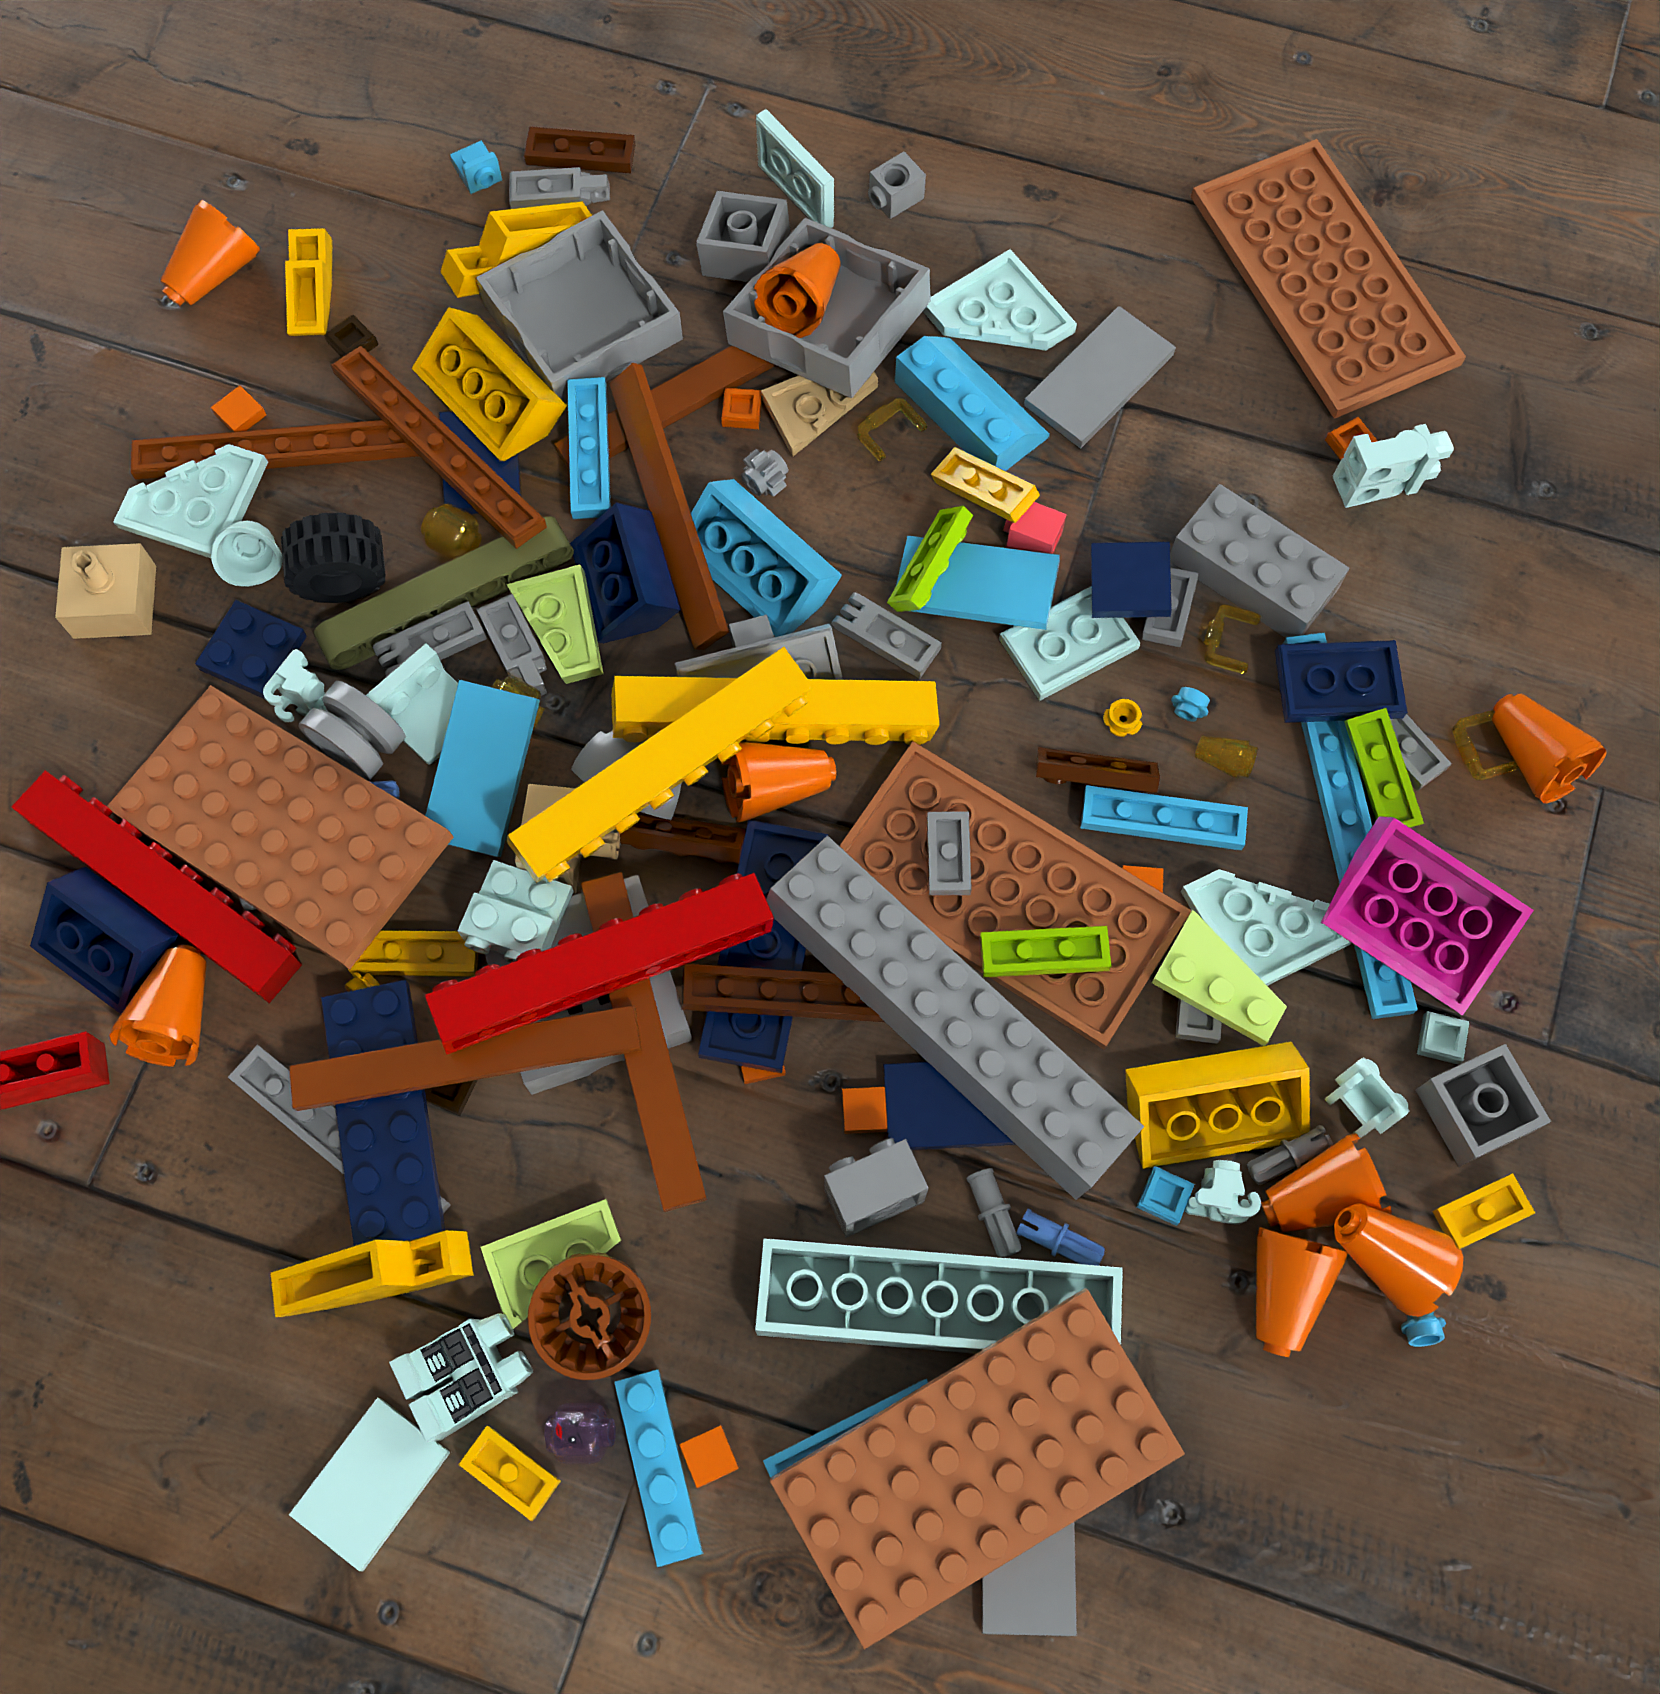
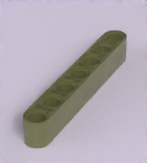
M551 516L543 517L547 528L517 549L502 536L322 622L316 627L314 636L332 669L342 670L376 655L372 648L375 643L467 601L474 608L509 591L506 584L539 576L563 565L573 556L574 549L556 518Z

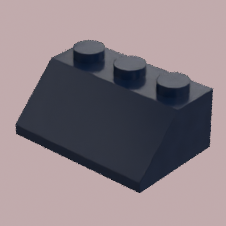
M616 502L570 543L574 549L573 557L575 564H580L585 571L598 643L604 644L657 630L681 611L652 511Z
M83 867L47 882L30 947L122 1014L163 953L169 948H174L178 934L87 867Z

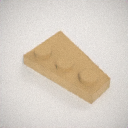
M873 372L853 398H849L800 375L761 390V397L793 457L878 387V377Z

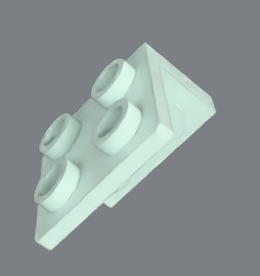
M425 643L366 696L396 721L406 735L404 742L426 764L430 765L440 757L458 682L444 670L438 654Z

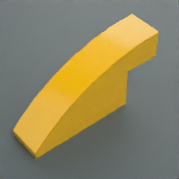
M583 201L490 211L479 246L448 249L440 272L457 298L480 294L476 277L521 253L543 246L557 234L591 217L592 214Z
M445 1230L413 1241L373 1240L271 1272L275 1317L292 1316L373 1301L473 1276L468 1234L466 1231Z

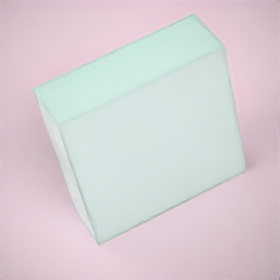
M1427 1011L1422 1019L1417 1054L1459 1065L1464 1060L1469 1021Z

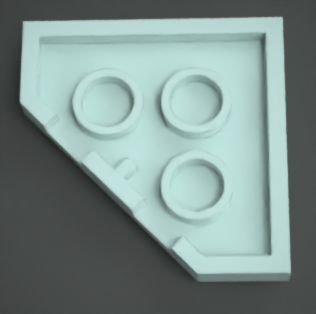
M1011 249L931 296L929 304L923 310L924 314L943 336L1039 350H1048L1074 334L1077 323Z
M228 444L215 450L216 455L198 463L192 460L165 472L166 477L148 485H145L143 482L129 488L113 523L119 529L211 558L212 546L217 535L225 528L238 521H242L268 461L262 454Z
M1220 869L1183 886L1181 890L1190 909L1194 910L1267 986L1351 944V942L1321 923L1330 905L1323 901L1315 900L1312 902L1291 895V891L1262 882L1258 884L1236 878L1233 873Z

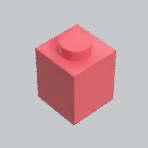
M1033 502L1016 523L1006 520L1003 529L1004 532L1009 533L1006 548L1053 554L1062 535L1067 514Z

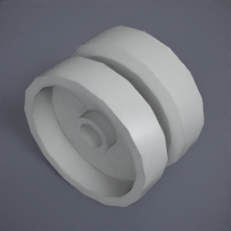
M336 680L322 698L327 711L312 708L299 723V728L326 756L370 781L383 765L378 752L393 754L404 741L406 735L396 721L370 698L354 687Z

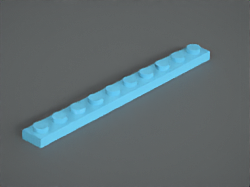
M1325 633L1286 637L1283 644L1327 643ZM1344 721L1301 722L1340 883L1356 850L1372 828V822L1355 754ZM1354 945L1372 1019L1415 1013L1418 1008L1411 982Z

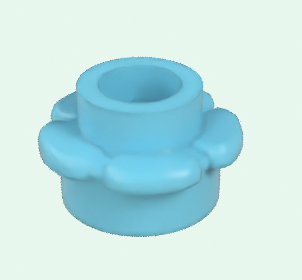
M1182 687L1178 695H1174L1171 698L1175 707V714L1184 720L1194 722L1197 718H1203L1209 713L1207 706L1210 699L1204 693L1194 688Z
M1433 1312L1420 1317L1407 1315V1321L1401 1325L1402 1333L1406 1334L1408 1344L1411 1346H1430L1445 1339L1442 1327L1446 1325V1322L1441 1317L1436 1318Z

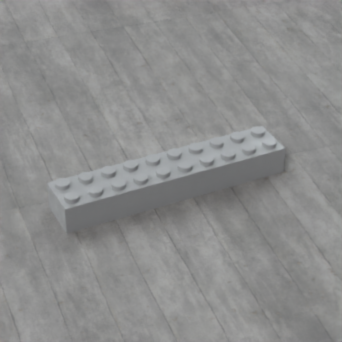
M828 835L770 888L766 901L774 919L832 973L841 979L847 987L854 991L868 1007H871L880 1015L883 1021L1075 1200L1081 1197L1098 1181L1145 1127Z

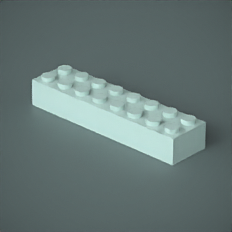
M764 1238L755 1331L758 1336L977 1354L1087 1288L1121 1345L1123 1268Z

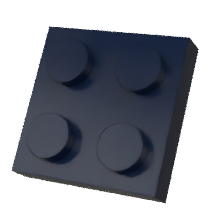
M235 600L195 664L200 671L265 699L263 695L265 685L289 654L295 649L299 650L307 635L302 628Z

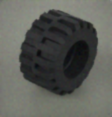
M319 513L318 515H309L303 517L302 520L294 521L290 524V527L285 528L282 532L281 548L284 583L289 588V591L292 594L299 595V598L319 603L351 602L370 596V593L377 592L380 586L384 585L386 573L382 535L380 529L374 526V523L370 520L362 519L361 516L347 515L346 513Z

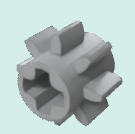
M755 449L743 459L746 467L743 468L744 472L741 474V477L753 494L757 496L764 494L766 496L770 493L774 497L787 486L783 481L786 478L785 474L788 473L787 464L774 450H769L766 453L765 450L759 452Z

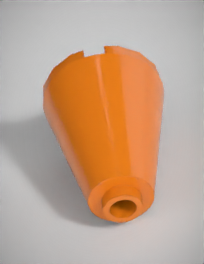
M200 200L194 206L160 280L166 286L162 292L180 307L184 302L192 306L253 260L260 251L258 245L239 227L235 228L226 220L227 217L204 200Z
M817 243L765 271L754 287V290L756 289L758 293L754 301L755 309L759 316L765 317V323L784 332L795 334L794 336L798 338L811 335L823 319L841 267L837 252L827 244Z
M1508 694L1500 699L1493 708L1495 712L1492 717L1493 724L1534 796L1545 804L1557 801L1576 789L1571 783L1580 775L1588 779L1600 766L1607 754V750L1599 740L1524 694H1517L1515 696Z
M741 741L739 745L742 749L733 757L721 763V765H729L728 777L722 778L730 815L732 818L737 817L736 822L751 820L826 791L830 788L831 781L836 779L834 759L828 757L826 752L820 749Z
M177 945L176 948H169L163 953L113 1025L109 1036L115 1046H117L118 1040L128 1045L126 1054L161 1066L174 1067L176 1060L187 1059L185 1066H188L196 1060L199 1053L207 962L201 956V952L198 949L188 945Z
M1358 1134L1347 1135L1265 1191L1268 1200L1262 1201L1261 1206L1270 1227L1279 1225L1282 1232L1334 1226L1337 1215L1344 1208L1354 1204H1363L1392 1215L1390 1206L1381 1208L1379 1200H1381V1197L1386 1196V1192L1366 1148L1356 1150L1354 1146L1360 1139Z
M1354 1204L1344 1208L1337 1215L1334 1224V1234L1337 1242L1391 1303L1406 1315L1420 1317L1432 1313L1439 1308L1434 1302L1443 1292L1450 1296L1456 1289L1462 1274L1464 1257L1462 1251L1456 1247L1455 1241L1448 1235L1363 1204Z
M1259 1227L1256 1259V1339L1264 1342V1351L1283 1357H1290L1291 1350L1301 1351L1346 1261L1348 1254L1346 1251L1301 1237L1284 1235V1233Z

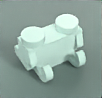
M297 649L289 654L263 689L265 699L269 704L275 706L274 710L277 717L284 722L294 721L293 714L285 712V708L289 704L296 705L298 707L296 709L297 713L306 716L312 708L327 711L322 700L325 694L324 683L319 681L315 673L304 669L308 665V661L304 654ZM276 689L279 690L281 696L274 695Z
M1364 1057L1335 1079L1340 1087L1325 1098L1329 1105H1332L1341 1098L1362 1123V1126L1353 1132L1358 1134L1360 1139L1374 1128L1382 1134L1409 1112L1406 1099L1401 1094L1394 1093L1379 1076L1378 1066L1373 1061Z
M1227 1160L1213 1161V1168L1205 1169L1201 1189L1196 1192L1195 1197H1191L1188 1200L1185 1212L1189 1215L1208 1217L1211 1221L1241 1224L1260 1210L1261 1200L1258 1193L1252 1192L1248 1195L1249 1201L1243 1199L1238 1204V1195L1243 1196L1245 1194L1240 1164Z

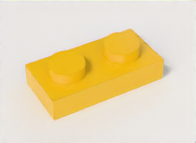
M1513 1173L1432 1211L1444 1234L1451 1237L1459 1249L1535 1214Z
M490 1426L485 1427L458 1464L530 1521L535 1519L561 1482V1480Z

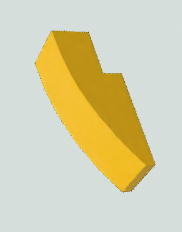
M325 228L288 229L289 261H285L287 334L289 336L325 335L331 303L332 238Z

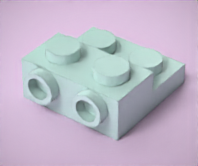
M493 860L479 894L474 892L458 932L465 941L464 945L467 948L481 954H488L490 950L504 954V959L510 963L517 961L516 958L528 950L538 948L544 951L550 949L574 892L573 888L570 885L555 880L549 883L546 877L536 883L528 871Z

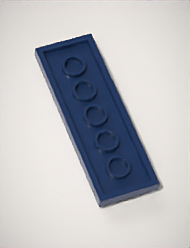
M748 820L737 874H741L744 877L755 873L762 892L767 899L770 888L828 834ZM774 919L771 932L720 951L717 966L802 971L806 948ZM707 1011L698 1056L702 1059L782 1074L793 1017Z
M406 980L321 997L329 1059L418 1043L410 985ZM425 1089L336 1104L353 1245L357 1246L373 1240L413 1241L445 1231Z

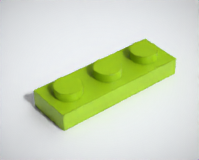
M964 506L939 510L887 601L897 612L920 610L931 598L933 586L938 577L948 568L949 558L956 545L964 539L967 533L966 528L973 517V514Z
M1387 708L1344 721L1376 820L1379 816L1394 817L1409 828L1424 824Z
M1107 926L981 932L980 935L983 977L1109 971L1111 968Z

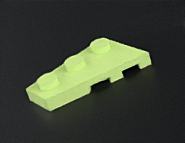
M580 564L506 584L566 684L604 674L585 571Z
M1194 910L1191 911L1151 982L1263 1046L1268 1043L1287 1008Z
M604 1199L480 1247L502 1312L507 1316L512 1328L514 1329L528 1318L529 1305L534 1289L553 1265L578 1253L595 1254L599 1252L606 1254L621 1241V1237L608 1201Z

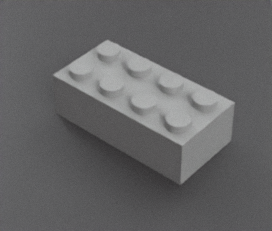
M1221 484L1215 488L1177 535L1170 552V562L1182 570L1199 573V581L1285 638L1305 634L1338 591L1350 569Z

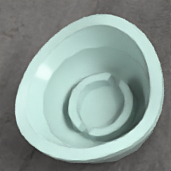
M250 520L238 521L222 530L217 535L211 550V560L215 571L224 581L235 586L262 584L272 579L279 572L283 563L282 553L268 528Z

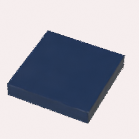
M1170 542L1091 543L1092 618L1171 617Z

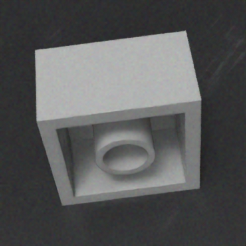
M717 191L696 242L702 276L749 282L760 273L772 260L776 250L791 234L787 200Z
M1506 1044L1429 1079L1415 1090L1458 1167L1530 1134L1551 1122Z
M893 1138L884 1140L869 1149L871 1155L856 1162L853 1156L839 1160L829 1167L831 1173L824 1175V1191L845 1238L924 1203L929 1188L906 1139L896 1144Z

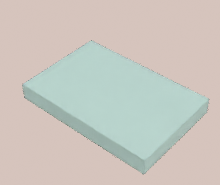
M767 109L756 115L758 166L810 220L830 228L834 227V178Z
M1091 587L1052 606L1046 630L1013 626L1000 633L999 636L1001 644L1039 701L1138 650L1141 644L1124 618H1092Z
M377 1397L289 1515L359 1572L364 1571L451 1452L437 1441L426 1442L419 1427L383 1399Z

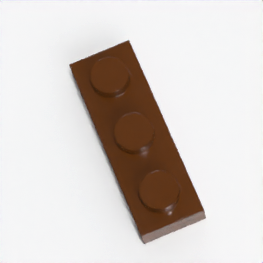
M529 127L524 153L526 165L580 167V169L631 173L636 146L635 136Z
M1038 747L1036 777L1043 778L1049 783L1064 784L1067 781L1083 783L1085 786L1123 788L1124 791L1139 793L1158 792L1160 774L1158 763Z
M638 812L637 815L640 820L620 834L621 844L631 845L636 849H657L672 852L677 856L693 855L711 858L719 863H739L746 829L672 817V820Z

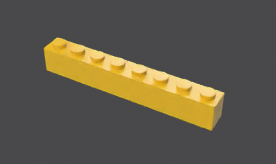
M782 647L507 835L506 842L536 883L545 877L549 883L554 881L571 868L567 862L581 853L584 858H587L606 844L602 837L616 828L619 834L628 830L640 820L637 815L638 812L649 805L654 810L661 807L675 796L671 791L674 787L683 781L687 786L694 784L708 773L705 766L718 758L721 763L727 761L742 749L739 742L749 735H752L756 740L775 726L772 721L775 717L783 712L790 717L808 703L805 697L813 688L812 684L786 648Z
M615 676L611 693L613 738H623L625 741L633 743L645 741L737 678ZM808 679L813 688L805 697L808 703L790 717L785 712L772 720L775 726L760 738L755 740L752 735H749L745 739L747 742L765 743L769 740H786L790 744H802L809 740H826L827 743L834 745L843 744L848 741H865L870 745H880L888 741H904L905 744L910 745L914 741L921 745L931 741L940 726L935 681Z

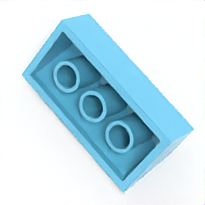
M924 336L896 357L895 383L965 452L1006 471L1049 438V433L951 338Z
M735 479L709 482L691 512L712 580L754 618L767 615L775 637L794 632L823 606L842 576L841 573Z

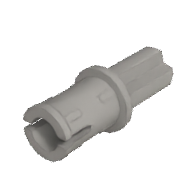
M1318 1125L1315 1129L1289 1142L1285 1139L1281 1140L1279 1147L1249 1161L1247 1164L1248 1172L1258 1185H1263L1292 1169L1297 1170L1302 1164L1331 1147L1333 1142L1329 1134L1324 1137L1323 1134L1326 1133V1130L1322 1125Z
M988 1168L971 1174L966 1179L971 1186L981 1213L977 1217L979 1221L984 1220L997 1256L1000 1258L1008 1257L1019 1252L1021 1244L1008 1213L1011 1206L1010 1204H1005L994 1177V1171L992 1168Z

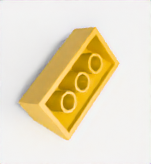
M448 307L412 367V370L500 461H506L548 436L567 407L557 394L478 315Z
M1292 1041L1125 1069L1129 1113L1145 1126L1135 1137L1143 1169L1280 1146L1281 1140L1285 1139L1289 1142L1310 1131L1309 1067Z

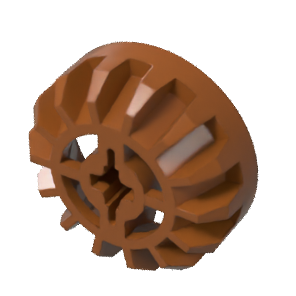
M599 1252L595 1254H574L553 1265L534 1289L528 1311L529 1334L539 1356L558 1373L579 1380L605 1378L628 1366L643 1348L651 1324L650 1301L642 1280L624 1261H619L605 1253ZM584 1281L604 1283L616 1294L605 1299L603 1295L597 1292L588 1291ZM569 1290V1295L573 1301L570 1308V1317L568 1320L560 1323V1302ZM579 1295L582 1296L585 1304H588L591 1309L598 1307L601 1309L597 1314L600 1334L594 1324L591 1325L588 1319L583 1321L578 1319L582 1316V1300ZM620 1301V1321L614 1332L610 1335L607 1329L610 1321L609 1306ZM571 1327L576 1334L585 1338H592L594 1343L576 1341L564 1330Z

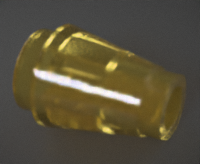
M1202 735L1196 749L1195 758L1201 759L1203 762L1236 779L1239 776L1249 778L1255 764L1258 747L1251 746L1250 741Z

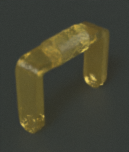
M897 398L888 405H882L868 415L866 420L858 426V439L878 461L886 458L885 453L867 433L892 418L893 414L899 410L919 431L923 432L927 429V424L923 418L903 398Z
M1221 605L1215 618L1210 620L1204 639V644L1207 645L1204 659L1210 665L1238 673H1246L1249 667L1247 663L1214 653L1222 637L1225 625L1223 623L1224 617L1257 625L1260 623L1261 616L1237 607Z
M1493 710L1461 718L1452 728L1456 739L1455 744L1461 758L1476 780L1499 776L1519 768L1515 761L1488 769H1483L1480 763L1478 752L1465 728L1492 720Z

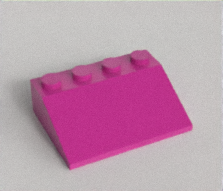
M1379 816L1356 850L1321 923L1455 1012L1464 1015L1534 910L1394 817Z

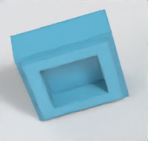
M1154 1166L1136 1208L1177 1226L1180 1223L1195 1184Z

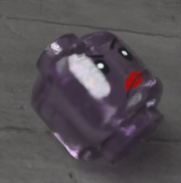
M597 1402L564 1403L557 1408L554 1415L548 1417L546 1422V1448L548 1452L554 1454L556 1460L561 1464L598 1463L603 1459L607 1447H612L615 1443V1421L613 1418H608L605 1408Z

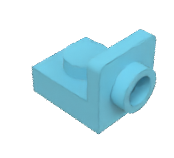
M482 140L450 154L452 164L470 194L502 181L498 159L494 152L489 153Z

